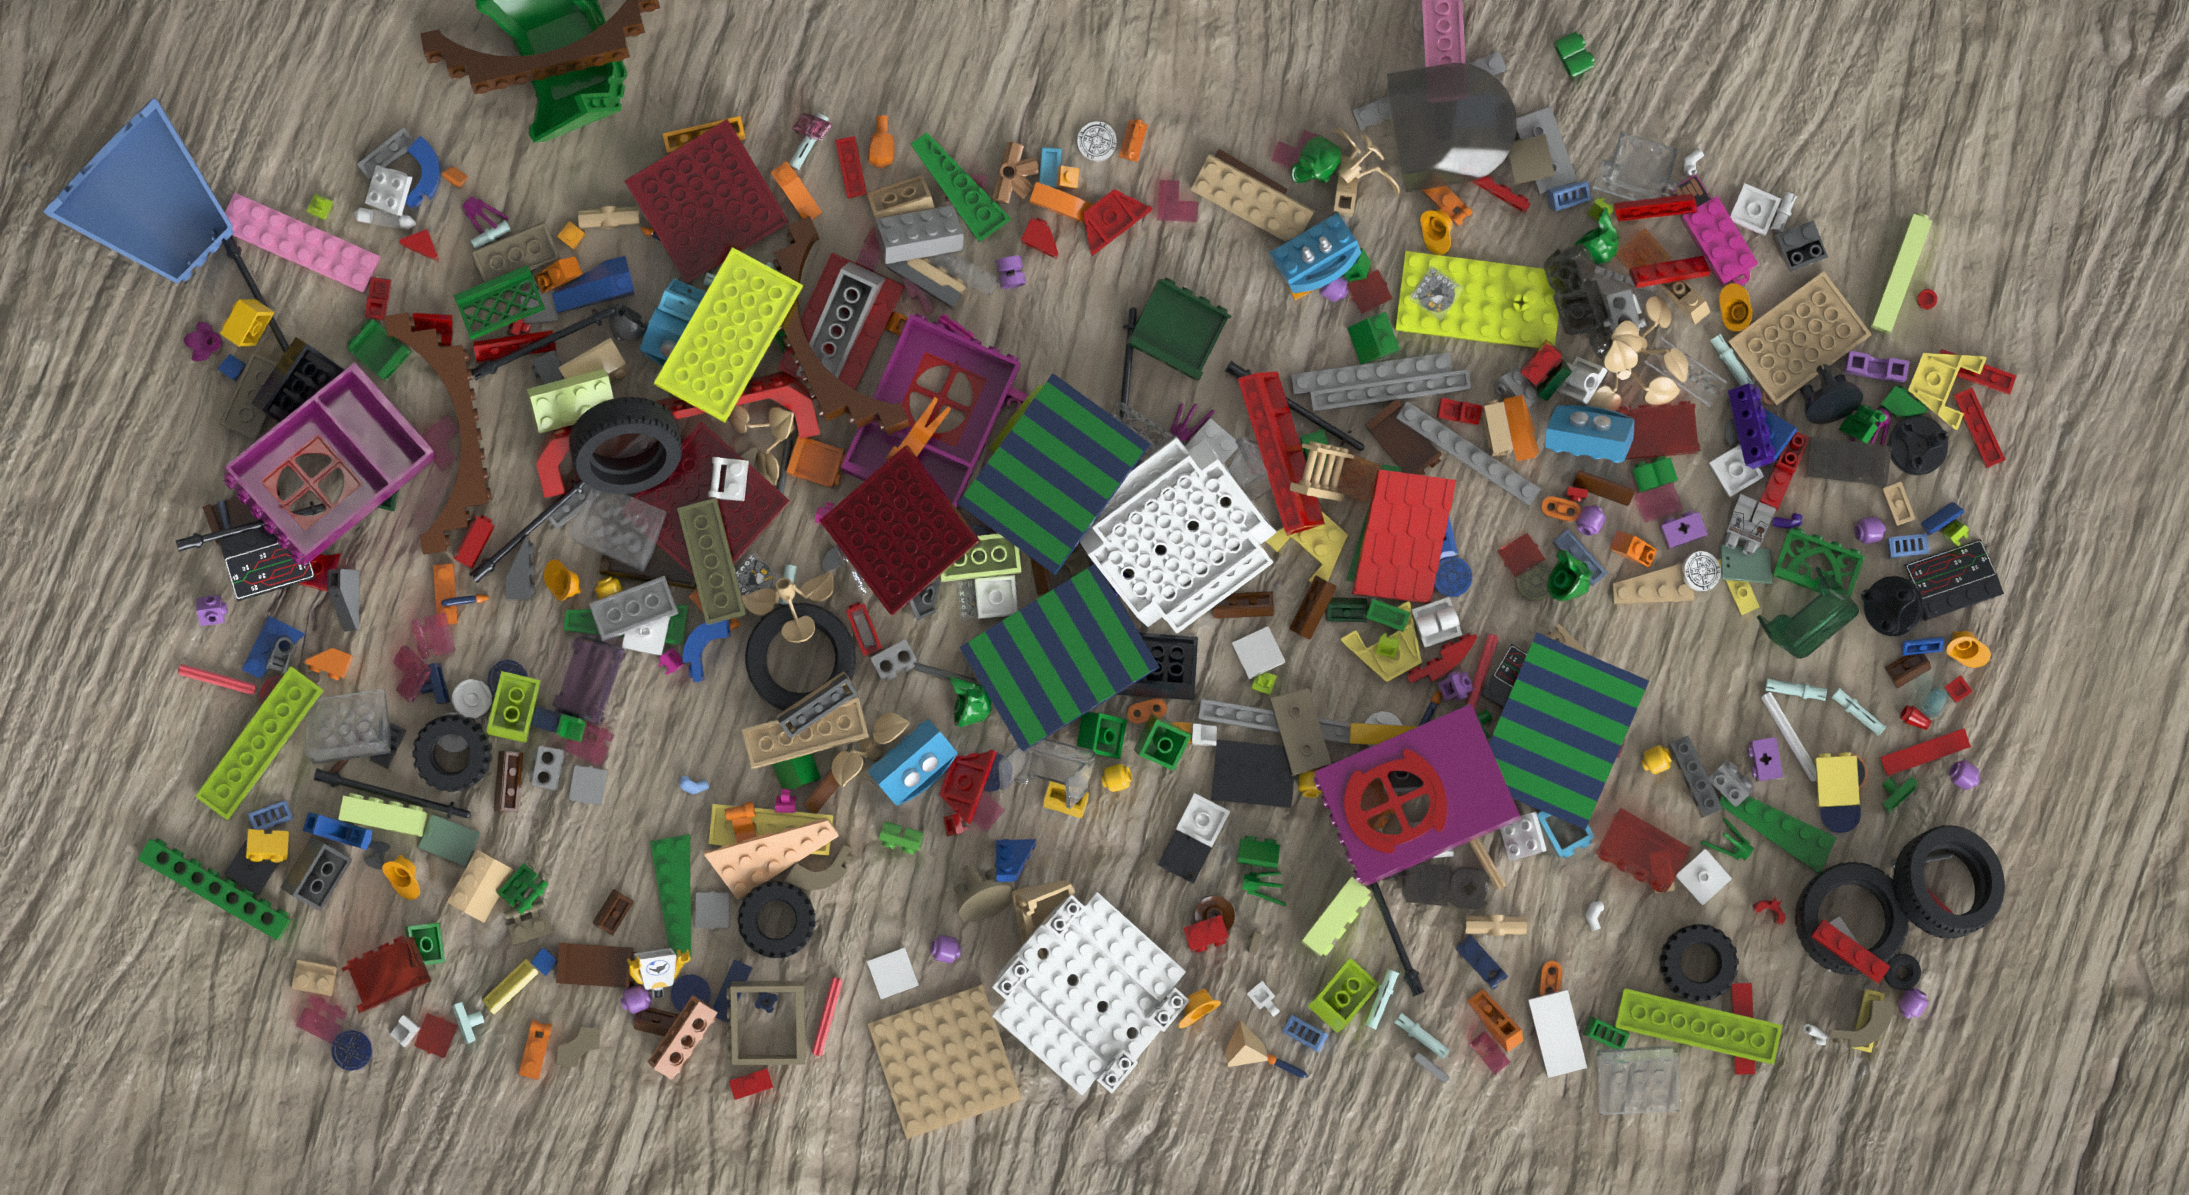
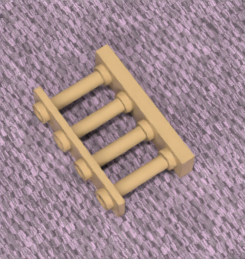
M1310 441L1309 444L1302 443L1301 447L1310 449L1303 478L1299 481V484L1291 482L1290 491L1343 502L1345 494L1338 492L1339 488H1337L1344 458L1354 459V455L1348 453L1349 449L1313 441ZM1317 452H1319V453H1318V457H1317V461H1316V465H1315V469H1314V473H1313V476H1312V480H1311V482H1310L1311 475H1312L1313 468H1314V464H1315V460H1316V456H1317ZM1325 459H1326V463H1325L1323 475H1322V478H1321V474H1322L1324 462H1325ZM1334 461H1335L1333 473H1332V476H1331L1333 464H1334Z

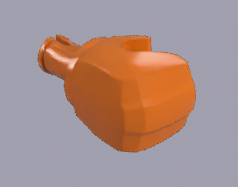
M879 115L876 116V133L870 136L868 162L869 165L880 169L892 165L895 155L894 136L888 133V116Z

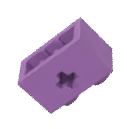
M1692 510L1682 514L1683 518L1675 520L1672 517L1663 521L1664 525L1660 526V530L1668 550L1708 535L1700 512L1694 514ZM1681 524L1683 527L1687 526L1688 528L1685 531V534L1683 531L1679 532L1678 530L1681 527Z
M1776 737L1751 741L1750 746L1747 748L1749 758H1753L1754 766H1751L1753 778H1756L1757 782L1782 778L1783 773ZM1763 754L1765 758H1769V761L1766 762V765L1764 764V762H1760V758L1763 757Z

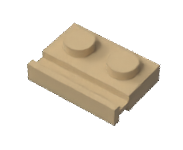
M297 960L291 989L332 996L338 967Z

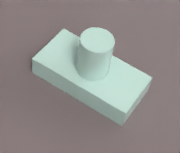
M462 1002L454 1004L452 1009L465 1045L474 1042L476 1039L471 1027L484 1023L481 1012L467 1015Z

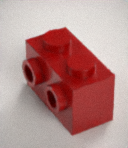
M1546 339L1520 368L1521 374L1534 385H1537L1539 382L1542 384L1549 376L1547 372L1552 367L1555 369L1561 363L1562 351Z

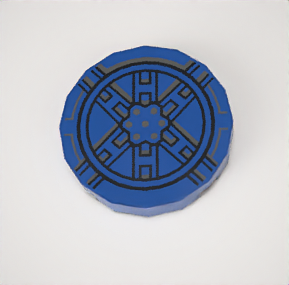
M1456 557L1441 560L1434 583L1436 590L1447 597H1458L1464 594L1472 582V571L1469 565Z

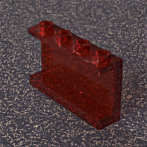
M1680 401L1678 405L1673 406L1670 403L1658 405V407H1651L1650 404L1639 405V409H1631L1630 406L1618 407L1619 410L1616 412L1634 419V437L1625 460L1653 458L1663 455L1698 454L1700 452L1695 417L1696 404H1690V401Z
M1620 808L1615 814L1595 854L1602 861L1611 862L1616 865L1618 870L1634 875L1636 880L1650 884L1655 891L1666 893L1691 847Z
M404 935L393 939V944L389 945L388 942L377 947L378 951L374 952V950L363 953V958H353L347 961V966L341 968L343 972H350L362 1001L361 1004L356 1006L359 1013L371 1010L432 981L413 936L405 938Z

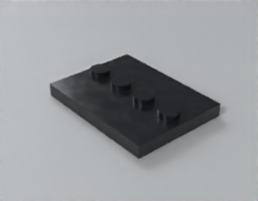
M1217 740L1211 800L1291 808L1294 775L1292 776L1284 746Z

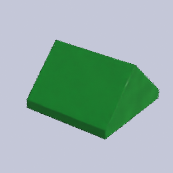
M812 754L772 764L782 789H790L792 791L821 779Z
M439 923L405 927L411 967L416 968L445 963Z

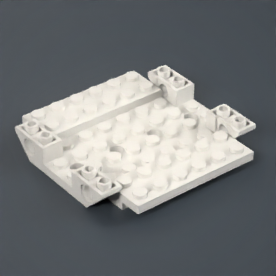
M1176 436L1133 468L1080 543L1088 556L1138 619L1149 627L1163 617L1173 630L1179 633L1274 563L1261 544L1277 533V531L1254 501L1248 498L1229 473V469L1205 438L1187 450ZM1229 497L1231 499L1230 505L1222 506L1220 504L1221 498ZM1190 521H1197L1199 523V527L1196 530L1188 529L1187 525ZM1158 545H1164L1167 550L1163 554H1158L1155 552V548ZM1125 569H1132L1134 575L1131 578L1124 577L1123 571Z
M1095 892L1085 905H1082L1070 894L1047 915L1000 971L992 988L1003 997V1002L991 1016L1080 1095H1083L1096 1079L1112 1094L1137 1065L1136 1059L1160 1031L1164 1032L1189 1003V999L1174 987L1186 971L1098 892ZM1040 948L1047 950V957L1045 959H1040L1037 955ZM1071 974L1077 977V983L1073 986H1070L1067 982V978ZM1100 1001H1105L1107 1004L1104 1012H1099L1097 1009V1004ZM1130 1027L1136 1029V1036L1132 1039L1127 1036V1030Z

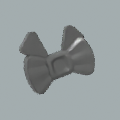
M372 840L368 847L375 851L374 857L367 858L364 861L368 866L382 870L385 852L390 849V845L385 842H375Z

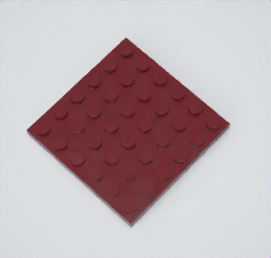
M728 119L624 180L686 284L724 262L732 247L741 252L789 223Z
M702 421L682 442L681 460L674 472L660 484L638 492L621 510L623 514L693 577L694 573L677 508L713 499L708 498L713 472L712 457L744 460ZM748 464L744 501L717 499L733 564L740 559L790 503L787 497L750 464ZM721 465L718 492H724L727 465Z
M908 445L898 451L819 520L891 616L895 615L980 542V539Z

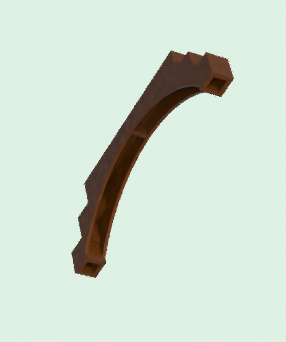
M626 0L606 23L584 38L550 52L528 56H498L481 53L451 41L442 35L440 29L420 33L428 64L446 60L447 70L451 79L463 78L469 75L474 94H484L491 90L505 89L512 85H522L529 81L543 80L550 76L564 75L567 72L581 71L588 67L602 66L605 63L630 58L626 37H635L645 33L641 13L660 9L659 0Z
M810 216L788 225L790 233H787V237L791 245L774 252L776 259L773 260L777 272L798 283L801 281L802 271L814 243L820 240ZM798 295L779 331H784L786 337L783 339L788 349L792 348L795 353L792 354V358L796 366L800 365L803 370L800 371V375L804 383L808 382L811 387L808 391L812 400L817 399L819 405L816 408L821 417L825 416L828 422L846 413L850 423H855L857 429L877 421L880 430H885L887 435L910 426L900 402L892 404L863 395L837 379L822 364L809 345L802 329Z
M408 312L384 316L387 336L395 337L404 342L432 366L450 394L459 422L461 455L458 475L452 494L436 522L425 534H420L423 555L445 552L447 547L450 546L449 534L445 535L444 531L468 528V523H471L470 511H465V508L489 504L488 500L492 499L490 487L486 488L485 480L489 479L487 467L483 468L482 460H485L484 448L479 446V440H482L481 428H476L475 420H479L477 408L473 409L472 403L473 400H476L474 388L470 389L469 381L473 379L471 368L467 369L466 361H469L468 349H464L463 345L439 348V345H442L441 333H437L436 329L412 332V329L415 328L414 318L409 317Z

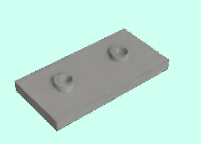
M1551 107L1516 118L1515 129L1519 140L1546 134L1555 176L1534 180L1539 195L1547 193L1548 189L1577 182L1578 180Z
M665 576L589 603L603 642L679 614Z

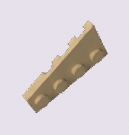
M1683 563L1612 584L1613 604L1694 601V590L1684 582Z

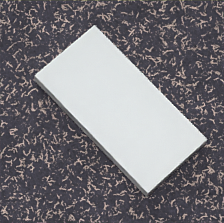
M1565 989L1528 999L1547 1077L1550 1078L1587 1068L1568 990Z

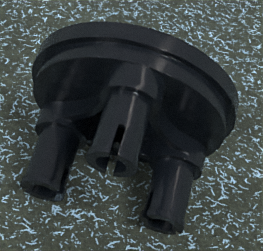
M1823 364L1824 369L1821 365L1816 368L1822 381V388L1814 392L1812 385H1805L1800 389L1805 400V416L1809 422L1814 424H1826L1840 420L1854 412L1863 400L1860 388L1854 383L1847 382L1844 374L1836 375L1833 378L1827 364Z
M1918 415L1907 417L1898 422L1889 434L1887 448L1890 459L1904 473L1916 476L1929 474L1936 470L1945 460L1948 451L1949 435L1947 436V431L1943 430L1936 421L1929 417Z
M1899 576L1884 577L1875 582L1870 589L1864 590L1865 594H1861L1868 623L1873 629L1883 635L1901 636L1907 634L1918 625L1922 618L1924 610L1922 594L1918 587L1906 578Z

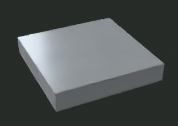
M1420 1052L1415 1053L1411 1058L1441 1083L1446 1084L1450 1079V1076Z

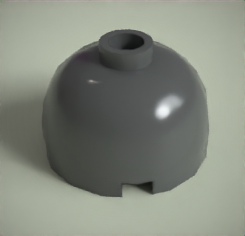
M616 304V313L609 316L608 319L613 337L621 342L623 340L636 341L640 339L646 332L649 323L647 321L643 323L640 320L642 316L625 305L619 308V304Z

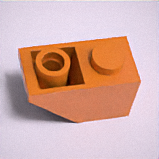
M574 256L557 260L534 277L542 294L572 282L583 275Z
M1621 531L1616 532L1609 548L1620 556L1647 568H1650L1657 549L1638 537Z
M331 648L306 659L305 664L309 665V670L317 673L323 670L328 672V677L339 680L340 677L345 679L354 656Z

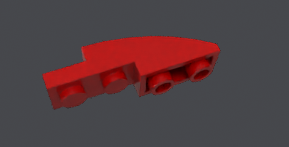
M1796 431L1779 455L1759 502L1776 508V511L1779 509L1810 437Z
M1470 633L1459 637L1460 642L1453 644L1451 641L1441 646L1442 650L1439 651L1441 660L1434 658L1427 662V667L1420 669L1418 666L1408 671L1410 675L1406 679L1409 685L1428 676L1432 683L1450 672L1470 651L1477 639V635L1471 636Z

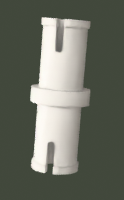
M1785 192L1771 226V230H1774V232H1783L1787 219L1792 215L1791 209L1797 198L1796 195Z

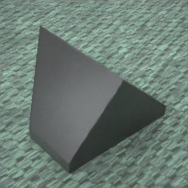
M940 577L935 579L909 602L917 621L936 613L935 606L940 586Z

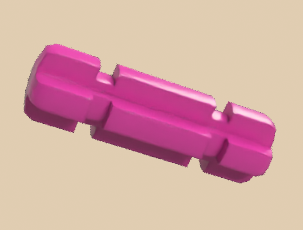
M942 314L938 322L946 326L950 332L954 329L963 333V337L968 340L974 338L973 333L969 330L966 331V328L953 319L950 320V317Z

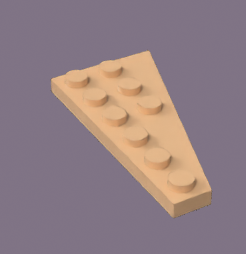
M824 818L805 823L797 828L783 829L782 832L775 834L768 833L743 840L738 844L724 845L712 851L711 849L706 850L704 855L738 900L749 893L754 887L756 888L832 841L839 834L829 819Z

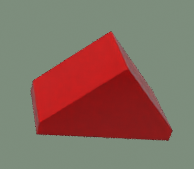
M427 229L400 239L399 243L401 246L438 262L439 256L430 232Z

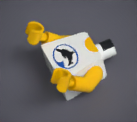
M671 948L635 953L634 961L627 959L629 974L637 984L642 985L647 990L651 989L653 998L663 997V987L672 986L684 963L690 960L689 950H686L685 953L677 950V956Z

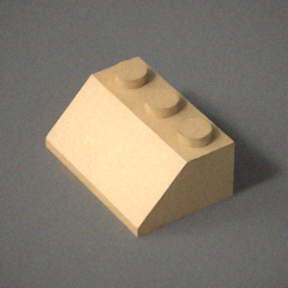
M924 175L867 193L875 221L878 218L935 208Z
M611 338L559 367L565 379L604 368L610 382L624 377L630 371Z
M477 849L447 903L485 923L500 897L497 892L509 880L514 869Z

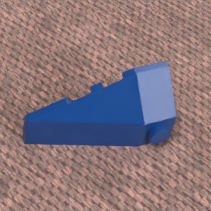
M622 256L606 260L552 293L557 313L635 295L626 257Z

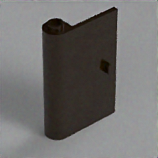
M610 515L599 574L643 582L665 576L668 586L696 589L695 578L627 517Z

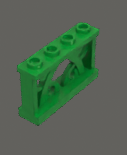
M1794 527L1787 530L1778 559L1772 571V576L1848 603L1865 556L1861 555L1862 552L1854 548H1850V550L1844 549L1842 544L1831 541V543L1825 542L1823 537L1812 534V536L1804 534L1805 531L1800 528ZM1796 539L1803 542L1802 548H1798L1796 545V551L1800 553L1798 556L1790 549V543ZM1809 543L1816 545L1817 547L1809 549ZM1832 551L1840 555L1837 558H1835ZM1787 552L1793 560L1786 569H1783L1781 566ZM1823 553L1833 571L1823 572L1816 580L1811 579V568L1804 559ZM1843 558H1850L1853 561L1854 568L1850 572H1841L1840 568L1843 569L1848 566L1843 564ZM1799 563L1806 568V573L1803 575L1798 572L1802 568L1798 565ZM1827 575L1834 576V578H1829L1831 580L1830 584L1824 582V577ZM1851 576L1847 590L1843 591L1842 577Z

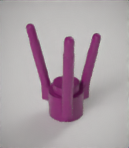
M474 196L468 198L462 206L466 211L465 215L471 220L480 234L484 232L473 215L475 217L480 215L495 229L498 227L482 212L483 207L505 220L509 219L502 212L484 203L480 198L477 200Z
M1180 403L1174 423L1170 429L1172 431L1170 436L1172 438L1177 436L1181 443H1184L1185 440L1189 441L1192 435L1215 411L1212 409L1188 433L1189 428L1186 426L1197 408V404L1195 403L1192 406L1183 424H1178L1184 403Z
M1877 408L1886 416V419L1883 422H1875L1878 428L1871 438L1870 444L1874 443L1880 428H1884L1879 448L1883 450L1892 414L1883 408ZM1852 438L1848 445L1851 446L1857 439Z

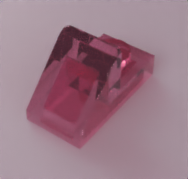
M872 227L864 240V246L856 263L875 271L882 253L875 236V227Z
M1485 1031L1469 1043L1494 1075L1510 1063L1496 1042Z

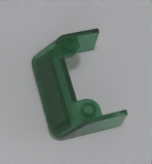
M1818 566L1815 570L1821 580L1817 584V590L1821 594L1792 618L1788 615H1778L1771 622L1760 614L1757 616L1769 639L1798 659L1805 658L1813 653L1859 613L1856 603L1835 578Z

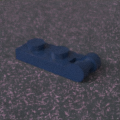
M1471 935L1455 948L1491 989L1495 990L1501 980L1504 981L1508 978V975ZM1493 969L1497 974L1491 979L1488 973Z

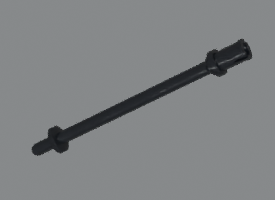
M232 235L227 240L223 238L222 243L227 250L226 255L228 258L234 259L254 298L268 307L241 257V247L237 246ZM272 316L268 324L285 354L289 344L275 318Z
M609 307L601 312L593 309L592 316L497 360L489 358L486 360V363L471 368L472 376L477 381L488 374L493 375L497 373L499 367L589 325L596 323L598 326H601L602 319L615 314L616 308Z
M1135 307L1129 309L1128 325H1123L1122 327L1127 330L1126 342L1136 324L1137 309ZM1126 344L1119 412V421L1125 426L1127 423L1134 349Z
M1232 360L1225 372L1237 379L1252 374L1250 373L1251 370H1245ZM1286 397L1290 409L1341 439L1342 447L1347 443L1359 451L1364 450V444L1350 436L1351 430L1347 434Z
M572 479V487L491 558H484L482 563L469 573L473 580L478 583L490 571L493 572L498 561L577 492L583 494L582 487L586 484L580 479L577 482Z
M310 501V507L291 512L301 516L311 514L313 516L317 515L318 512L325 511L326 507L322 503L314 505L313 501ZM262 520L205 535L193 533V536L177 539L176 545L179 552L195 547L199 549L206 542L263 527L265 523Z
M317 768L314 774V781L330 784L334 788L342 785L447 813V818L449 819L451 815L463 818L471 817L470 811L454 807L455 802L445 805L343 778L337 771L332 773Z
M1377 882L1372 883L1370 887L1405 970L1403 978L1407 980L1413 997L1424 993L1425 991L1418 977L1419 972L1411 966Z

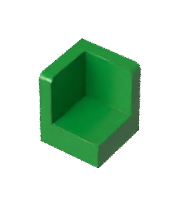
M1363 248L1360 249L1361 254L1356 262L1344 273L1348 282L1366 279L1371 261Z
M561 714L556 734L565 739L581 742L586 722L579 718Z

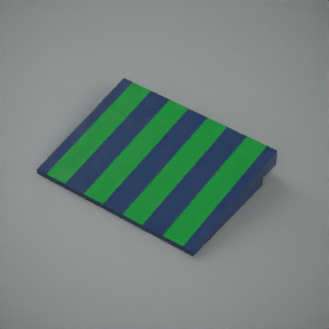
M1052 373L957 504L1056 575L1151 444Z
M1095 563L959 647L1022 752L1160 668L1113 587Z
M1536 632L1489 742V746L1512 798L1586 830L1649 680Z

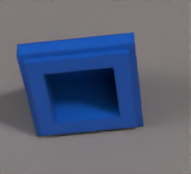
M229 354L220 364L218 370L236 381L246 364Z
M543 947L531 961V964L546 976L555 967L558 960Z

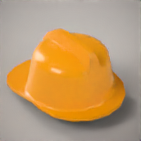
M1443 209L1425 211L1420 218L1425 246L1433 254L1443 255L1449 251L1451 246L1450 231L1452 229V220Z
M1737 283L1726 285L1719 295L1722 320L1728 329L1741 331L1750 324L1753 316L1750 298L1747 290L1742 285Z
M553 559L547 563L544 569V582L558 601H563L567 597L581 593L579 577L575 572L567 569L559 560Z
M1953 631L1950 643L1946 649L1948 655L1967 667L1973 668L1987 664L1991 656L1989 648L1978 641L1976 636L1970 631Z
M403 855L397 856L393 861L384 863L382 867L383 873L397 894L408 900L416 899L420 894V887L415 879V865Z
M1206 989L1192 993L1187 997L1189 1003L1184 1007L1186 1016L1179 1022L1178 1027L1185 1028L1193 1024L1205 1014L1219 1007L1221 1002L1213 1000Z

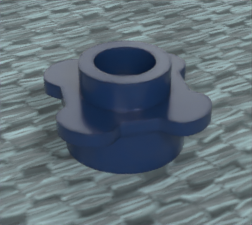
M759 992V998L755 1002V1007L757 1009H765L767 1013H771L774 1010L773 1005L778 1000L776 994Z

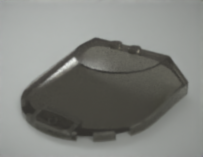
M1446 63L1387 73L1392 119L1401 174L1406 192L1461 184L1480 179L1495 170L1506 158L1515 139L1517 116L1508 90L1492 73L1467 63Z

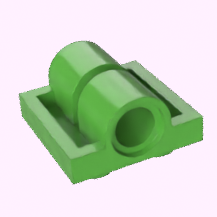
M887 821L884 822L879 836V841L882 842L884 847L894 849L895 846L902 848V852L914 855V851L919 852L924 832L906 827L903 838H901V825Z

